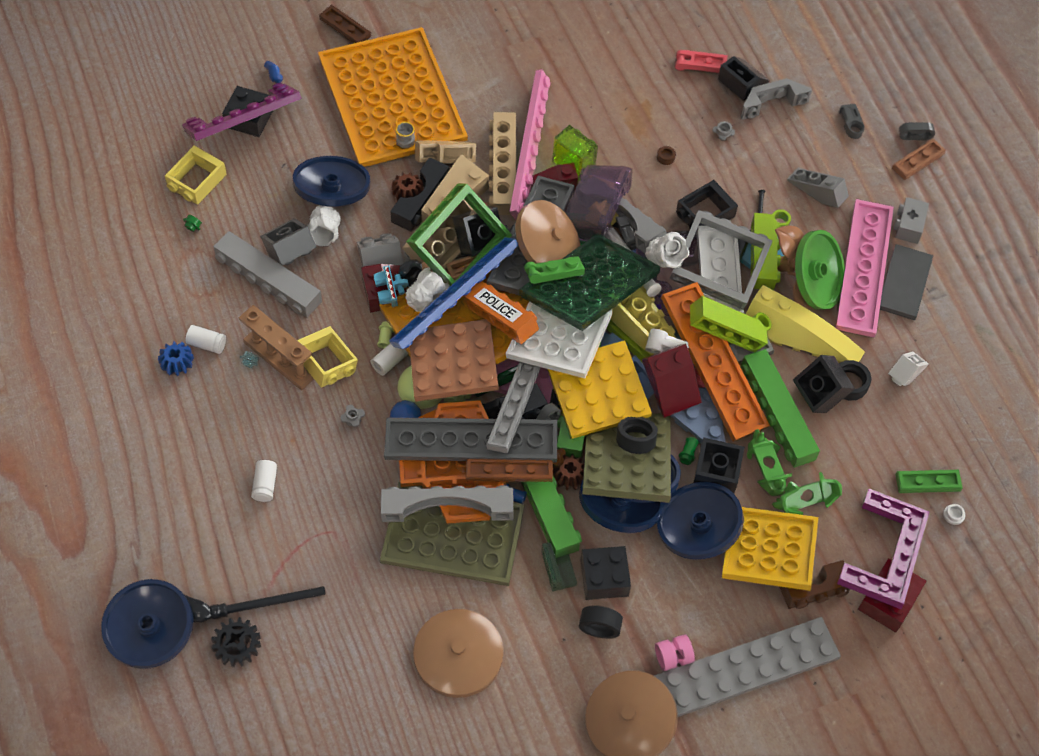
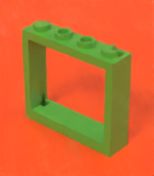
M458 183L410 236L406 243L433 272L442 278L444 283H448L451 286L504 238H510L512 234L468 184ZM465 199L495 233V236L461 275L454 280L423 247V244L461 201Z

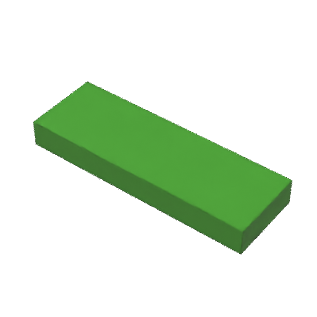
M959 470L897 471L895 474L899 493L961 492L963 489Z

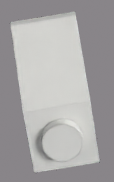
M909 352L900 357L888 374L892 376L893 382L900 386H906L929 363L916 353Z

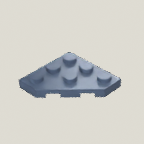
M699 388L702 403L670 415L675 419L674 422L683 430L689 431L697 437L700 444L703 437L725 442L722 419L706 388Z

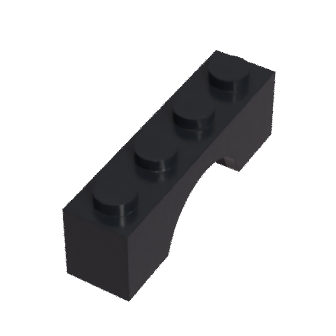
M429 157L420 170V179L425 187L424 190L415 197H400L390 211L391 223L410 232L415 226H418L422 220V208L449 172V166Z

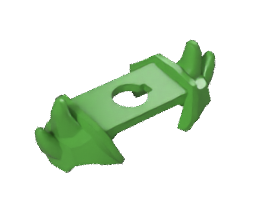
M756 429L752 440L748 443L747 458L752 459L754 454L761 469L763 479L758 480L757 483L770 496H781L786 489V479L791 477L792 473L784 474L776 455L781 447L773 440L769 441L764 437V432H759V429ZM769 457L774 461L773 468L770 469L764 465V458Z
M819 472L820 481L798 487L792 481L789 482L784 490V494L777 498L776 502L772 503V506L783 510L785 513L803 515V512L797 511L798 509L819 502H825V507L828 508L835 500L842 496V485L837 480L825 479L822 472ZM805 490H811L812 498L810 500L804 501L801 499L800 496Z

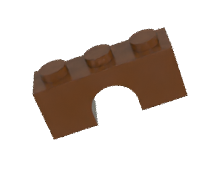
M844 560L824 565L819 573L822 584H812L811 591L780 587L788 609L794 607L801 609L808 606L811 602L822 603L835 595L837 597L847 595L850 589L837 584Z

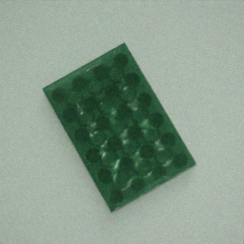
M596 234L562 258L579 256L585 268L584 275L536 284L528 282L519 289V296L583 331L658 275L661 266L600 234Z

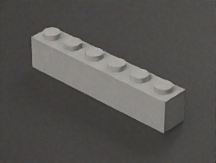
M228 231L213 246L215 258L221 264L225 263L236 274H242L251 284H257L265 293L272 294L280 303L290 306L295 313L302 314L307 318L322 303L321 291L232 232Z

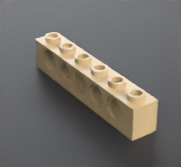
M493 112V120H489V131H493V135H489V146H493V150H489V161H493V165H489V176H493V180H489V192H493V196H489V206L497 207L499 215H511L509 211L516 179V113Z

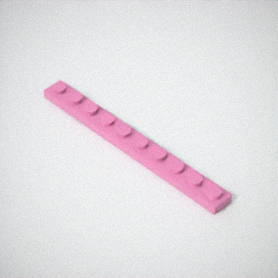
M542 69L535 72L509 211L515 221L530 193L531 184H533V172L536 168L535 161L538 155V144L541 140L540 133L543 127V116L546 112L545 105L546 100H548L550 79Z

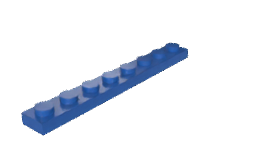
M504 238L390 339L389 341L392 346L399 349L411 346L413 340L418 335H422L428 330L429 325L441 319L442 314L447 309L454 307L458 299L470 293L471 288L476 283L483 281L488 272L499 267L500 262L504 258L514 253V249L519 246L516 239Z

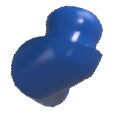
M266 61L264 67L269 72L270 80L275 83H281L283 76L280 74L279 67L271 61Z

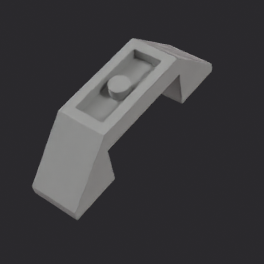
M787 78L753 87L743 105L741 119L758 116L762 103L787 96L792 106L808 103L812 89Z

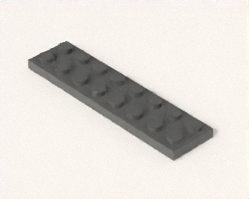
M538 176L523 207L533 201L544 200L555 204L565 212L575 185ZM514 224L510 232L512 234L510 238H515L517 241ZM519 246L514 249V253L511 256L504 258L500 262L499 267L491 271L487 285L491 284L495 289L526 297L532 283L524 270V265L528 261L525 259Z
M386 418L385 460L466 461V459L552 460L557 462V420L521 419L507 454L488 450L486 447L496 419Z

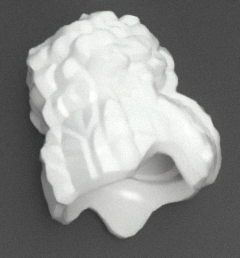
M317 206L312 211L309 218L310 223L307 226L316 245L328 246L331 242L334 243L338 239V226L340 225L341 217L339 212L333 210L331 206Z
M670 232L663 237H657L655 240L650 241L649 246L646 247L645 256L653 266L679 268L682 261L689 256V250L686 245V239L677 232Z
M429 267L424 268L419 273L416 282L407 289L405 297L408 306L420 313L450 287L435 272H431Z

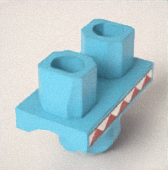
M384 266V271L373 274L376 287L387 285L388 290L377 292L380 304L391 303L392 307L398 306L395 290H398L399 295L404 294V288L409 285L408 280L401 279V275L396 274L395 281H393L390 267Z

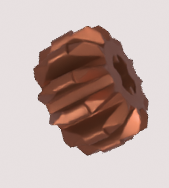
M402 172L401 176L396 175L395 180L391 183L392 195L396 197L397 201L400 197H415L424 190L423 182L419 179L418 174L412 176L411 172L408 175H405L404 172Z
M573 454L570 458L564 455L563 464L553 468V476L558 481V487L565 485L567 491L572 486L576 490L583 480L584 463H582L581 457L574 459Z

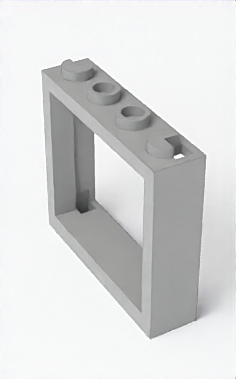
M698 210L686 238L688 249L699 223L762 248L746 290L742 294L682 269L681 266L673 269L669 279L686 286L698 282L703 293L744 309L772 240L768 239L764 234L751 232L747 227L736 226L727 219L714 217L708 211Z

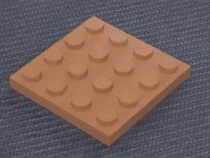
M486 319L428 327L424 334L418 335L413 340L410 346L415 402L499 390L491 324Z

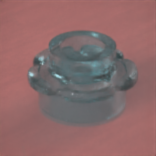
M244 351L243 355L240 356L241 364L249 368L258 366L259 357L255 354Z

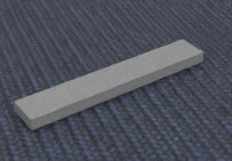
M519 362L486 444L488 450L508 454L541 367Z

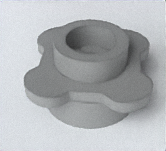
M722 121L713 127V132L719 136L720 140H726L727 137L734 136L735 134L732 125L726 121Z
M348 405L346 412L340 417L341 421L346 422L349 426L357 427L361 422V418L365 416V411L363 409H356L353 405Z

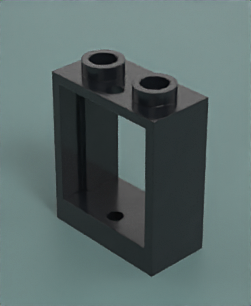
M715 180L678 200L676 213L680 219H683L688 224L690 229L696 217L690 208L707 198L721 210V213L714 217H723L730 220L736 216L738 205Z

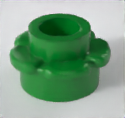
M189 214L187 218L183 219L185 222L184 226L190 231L200 230L199 227L202 222L196 217Z

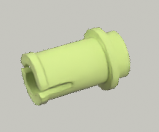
M387 321L382 322L379 326L380 335L377 346L383 349L390 344L389 340L394 332Z

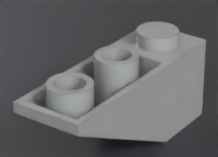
M797 168L787 179L788 182L825 205L839 208L849 197L845 179Z

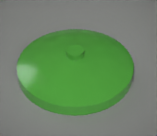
M825 230L810 231L803 236L796 252L795 273L797 284L803 299L810 307L817 310L830 309L840 299L845 272L843 255L837 241L829 232Z

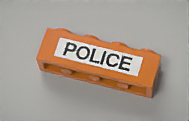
M481 281L471 288L470 293L463 296L469 310L482 319L489 321L491 325L519 344H523L539 330L536 322L537 317L532 311L525 310L518 302L510 300L506 294L499 293L491 284L487 285Z

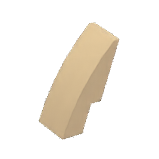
M415 141V160L419 163L426 162L429 157L441 163H455L461 154L471 162H476V143Z

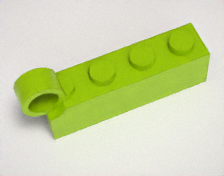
M776 210L773 214L754 213L751 232L764 234L768 239L772 240L753 289H760L764 285L774 290L776 283L780 282L781 272L777 271L781 261V255H777V250H780V244L775 229L790 225L791 215L785 210ZM776 219H783L785 223H779ZM751 244L750 278L762 251V248Z
M701 296L690 305V326L754 353L768 344L767 331L771 329L772 324L766 314L759 312L751 317L705 296Z

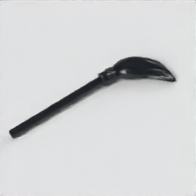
M322 586L230 605L223 603L211 606L187 595L185 597L192 608L193 622L201 623L211 618L215 620L227 617L231 613L322 596L326 594L325 587Z

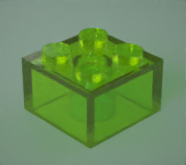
M568 125L554 137L552 161L557 165L574 163L578 181L581 182L595 169L598 145L593 140L584 136L578 129Z

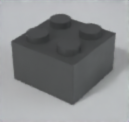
M295 218L260 236L269 257L281 265L291 264L295 261V258L308 255L312 252V249L316 248L308 226Z

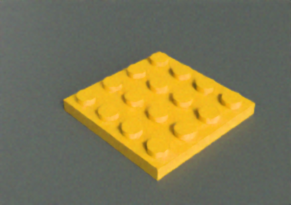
M625 340L598 347L586 378L547 369L571 439L616 427L621 420L627 417L648 418L652 416Z
M742 507L744 515L743 529L737 541L725 551L722 578L811 591L819 517Z

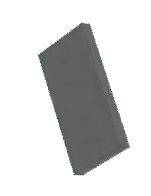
M898 244L895 245L882 288L880 310L916 320L934 255Z

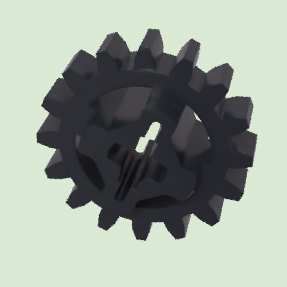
M241 617L237 619V622H233L232 618H229V624L227 625L221 622L222 629L215 628L214 631L217 636L211 637L212 643H214L211 647L213 652H216L217 660L222 658L223 665L230 661L231 667H234L236 662H239L241 667L244 666V660L251 663V655L257 656L258 651L256 648L261 647V642L258 641L261 639V636L257 632L256 625L251 626L250 620L242 623ZM251 639V644L247 649V643H249Z

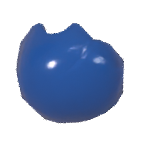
M402 400L392 407L389 418H418L421 416V409L414 402Z

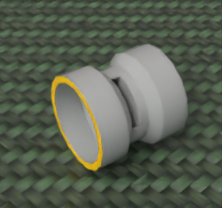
M401 122L396 126V143L399 147L410 148L414 145L415 128L413 124Z

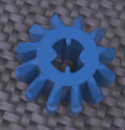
M173 341L172 345L165 344V349H160L158 362L161 369L167 371L169 376L174 372L175 375L179 376V372L186 374V368H192L194 356L189 346H185L183 342L177 345Z

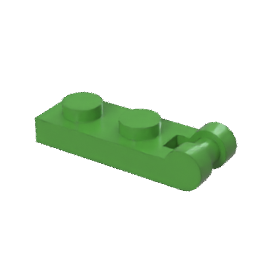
M579 256L537 264L527 262L524 265V270L533 284L580 276L585 273V268Z

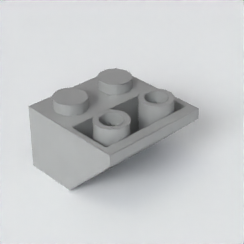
M385 233L381 234L380 238L364 237L361 238V241L357 242L362 267L375 264L403 265L400 242L395 235Z

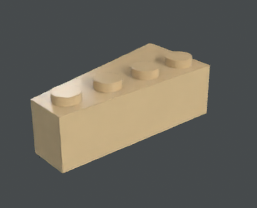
M461 154L422 208V223L458 183L468 184L480 197L489 189V175Z

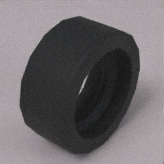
M846 360L839 363L844 372L856 374L863 382L860 388L854 389L844 399L853 401L862 398L867 393L872 381L870 371L865 365L854 360Z
M627 417L618 424L616 442L624 451L634 454L647 453L656 446L658 428L655 423L644 417ZM636 432L644 434L647 437L637 438L630 436L627 433Z
M586 606L581 612L579 628L584 633L593 637L616 638L620 635L623 617L619 612L608 607Z

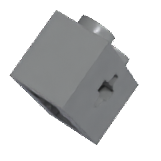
M906 197L904 204H900L897 215H900V219H896L894 230H897L895 238L918 244L923 233L929 203Z

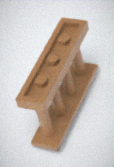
M254 305L238 317L243 324L252 330L243 339L244 343L301 391L314 380L303 365L312 356L310 350Z

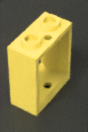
M193 146L165 175L167 188L171 192H177L185 200L192 201L198 205L227 173L224 162ZM196 164L211 174L193 190L181 183L180 180Z
M331 326L297 340L312 353L328 346L342 363L328 371H324L312 356L303 363L306 370L321 388L328 384L332 385L337 380L350 377L355 373L358 359Z

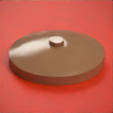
M537 200L520 210L515 224L516 238L519 248L528 262L537 264L579 256L580 258L581 246L577 230L571 219L561 208L551 202Z
M465 609L447 610L430 618L418 632L413 649L415 668L422 681L430 689L441 695L454 698L472 696L486 689L496 679L503 661V643L495 626L481 614Z
M623 671L608 677L596 687L587 704L585 721L590 739L605 756H658L667 748L674 737L678 713L673 696L659 679L641 671Z

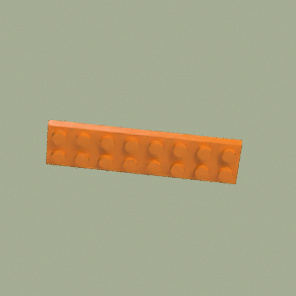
M698 282L665 293L661 296V299L681 339L688 342V351L734 442L754 434L756 429L762 431L768 428L770 424L728 342L690 326V305L701 296H704Z

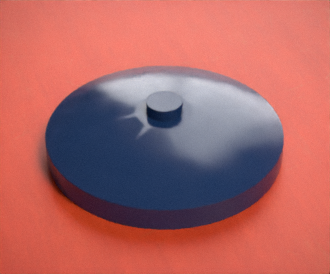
M319 156L308 159L296 167L293 173V187L295 192L308 202L321 206H345L353 204L367 195L370 189V175L364 166L359 165L354 160L339 156Z
M583 480L579 490L580 503L586 514L599 525L621 533H637L653 527L659 521L665 502L657 501L637 503L616 497L582 494Z
M697 482L685 485L671 494L670 503L665 502L662 515L657 522V527L664 545L671 552L683 558L701 560L722 554L737 541L743 529L744 515L741 504L732 491L716 483Z
M157 579L137 581L120 590L107 605L101 623L102 638L108 651L122 664L138 669L158 667L176 657L187 644L193 628V612L185 595L173 584Z

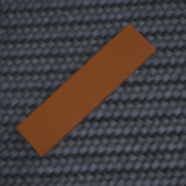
M466 459V481L552 482L553 461Z

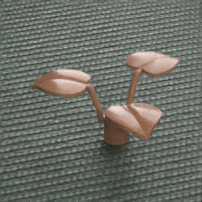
M782 226L775 229L781 251L784 255L781 256L780 266L777 269L781 272L787 271L788 275L796 277L794 272L796 252L804 234L796 226ZM796 281L793 287L794 302L810 310L812 307L803 299Z

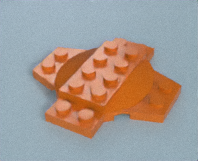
M480 400L438 403L434 418L489 419ZM399 460L401 487L423 486V489H430L434 486L442 488L485 486L487 488H496L508 482L466 481V461ZM457 505L439 506L447 524L486 521L491 518L490 515L470 507Z

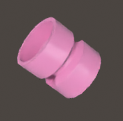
M686 634L674 637L672 642L664 640L655 643L657 660L663 671L676 668L678 663L684 666L695 661L693 647Z

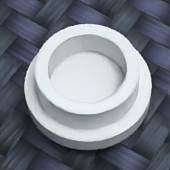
M951 504L945 508L943 516L948 523L959 525L965 519V511L960 505Z

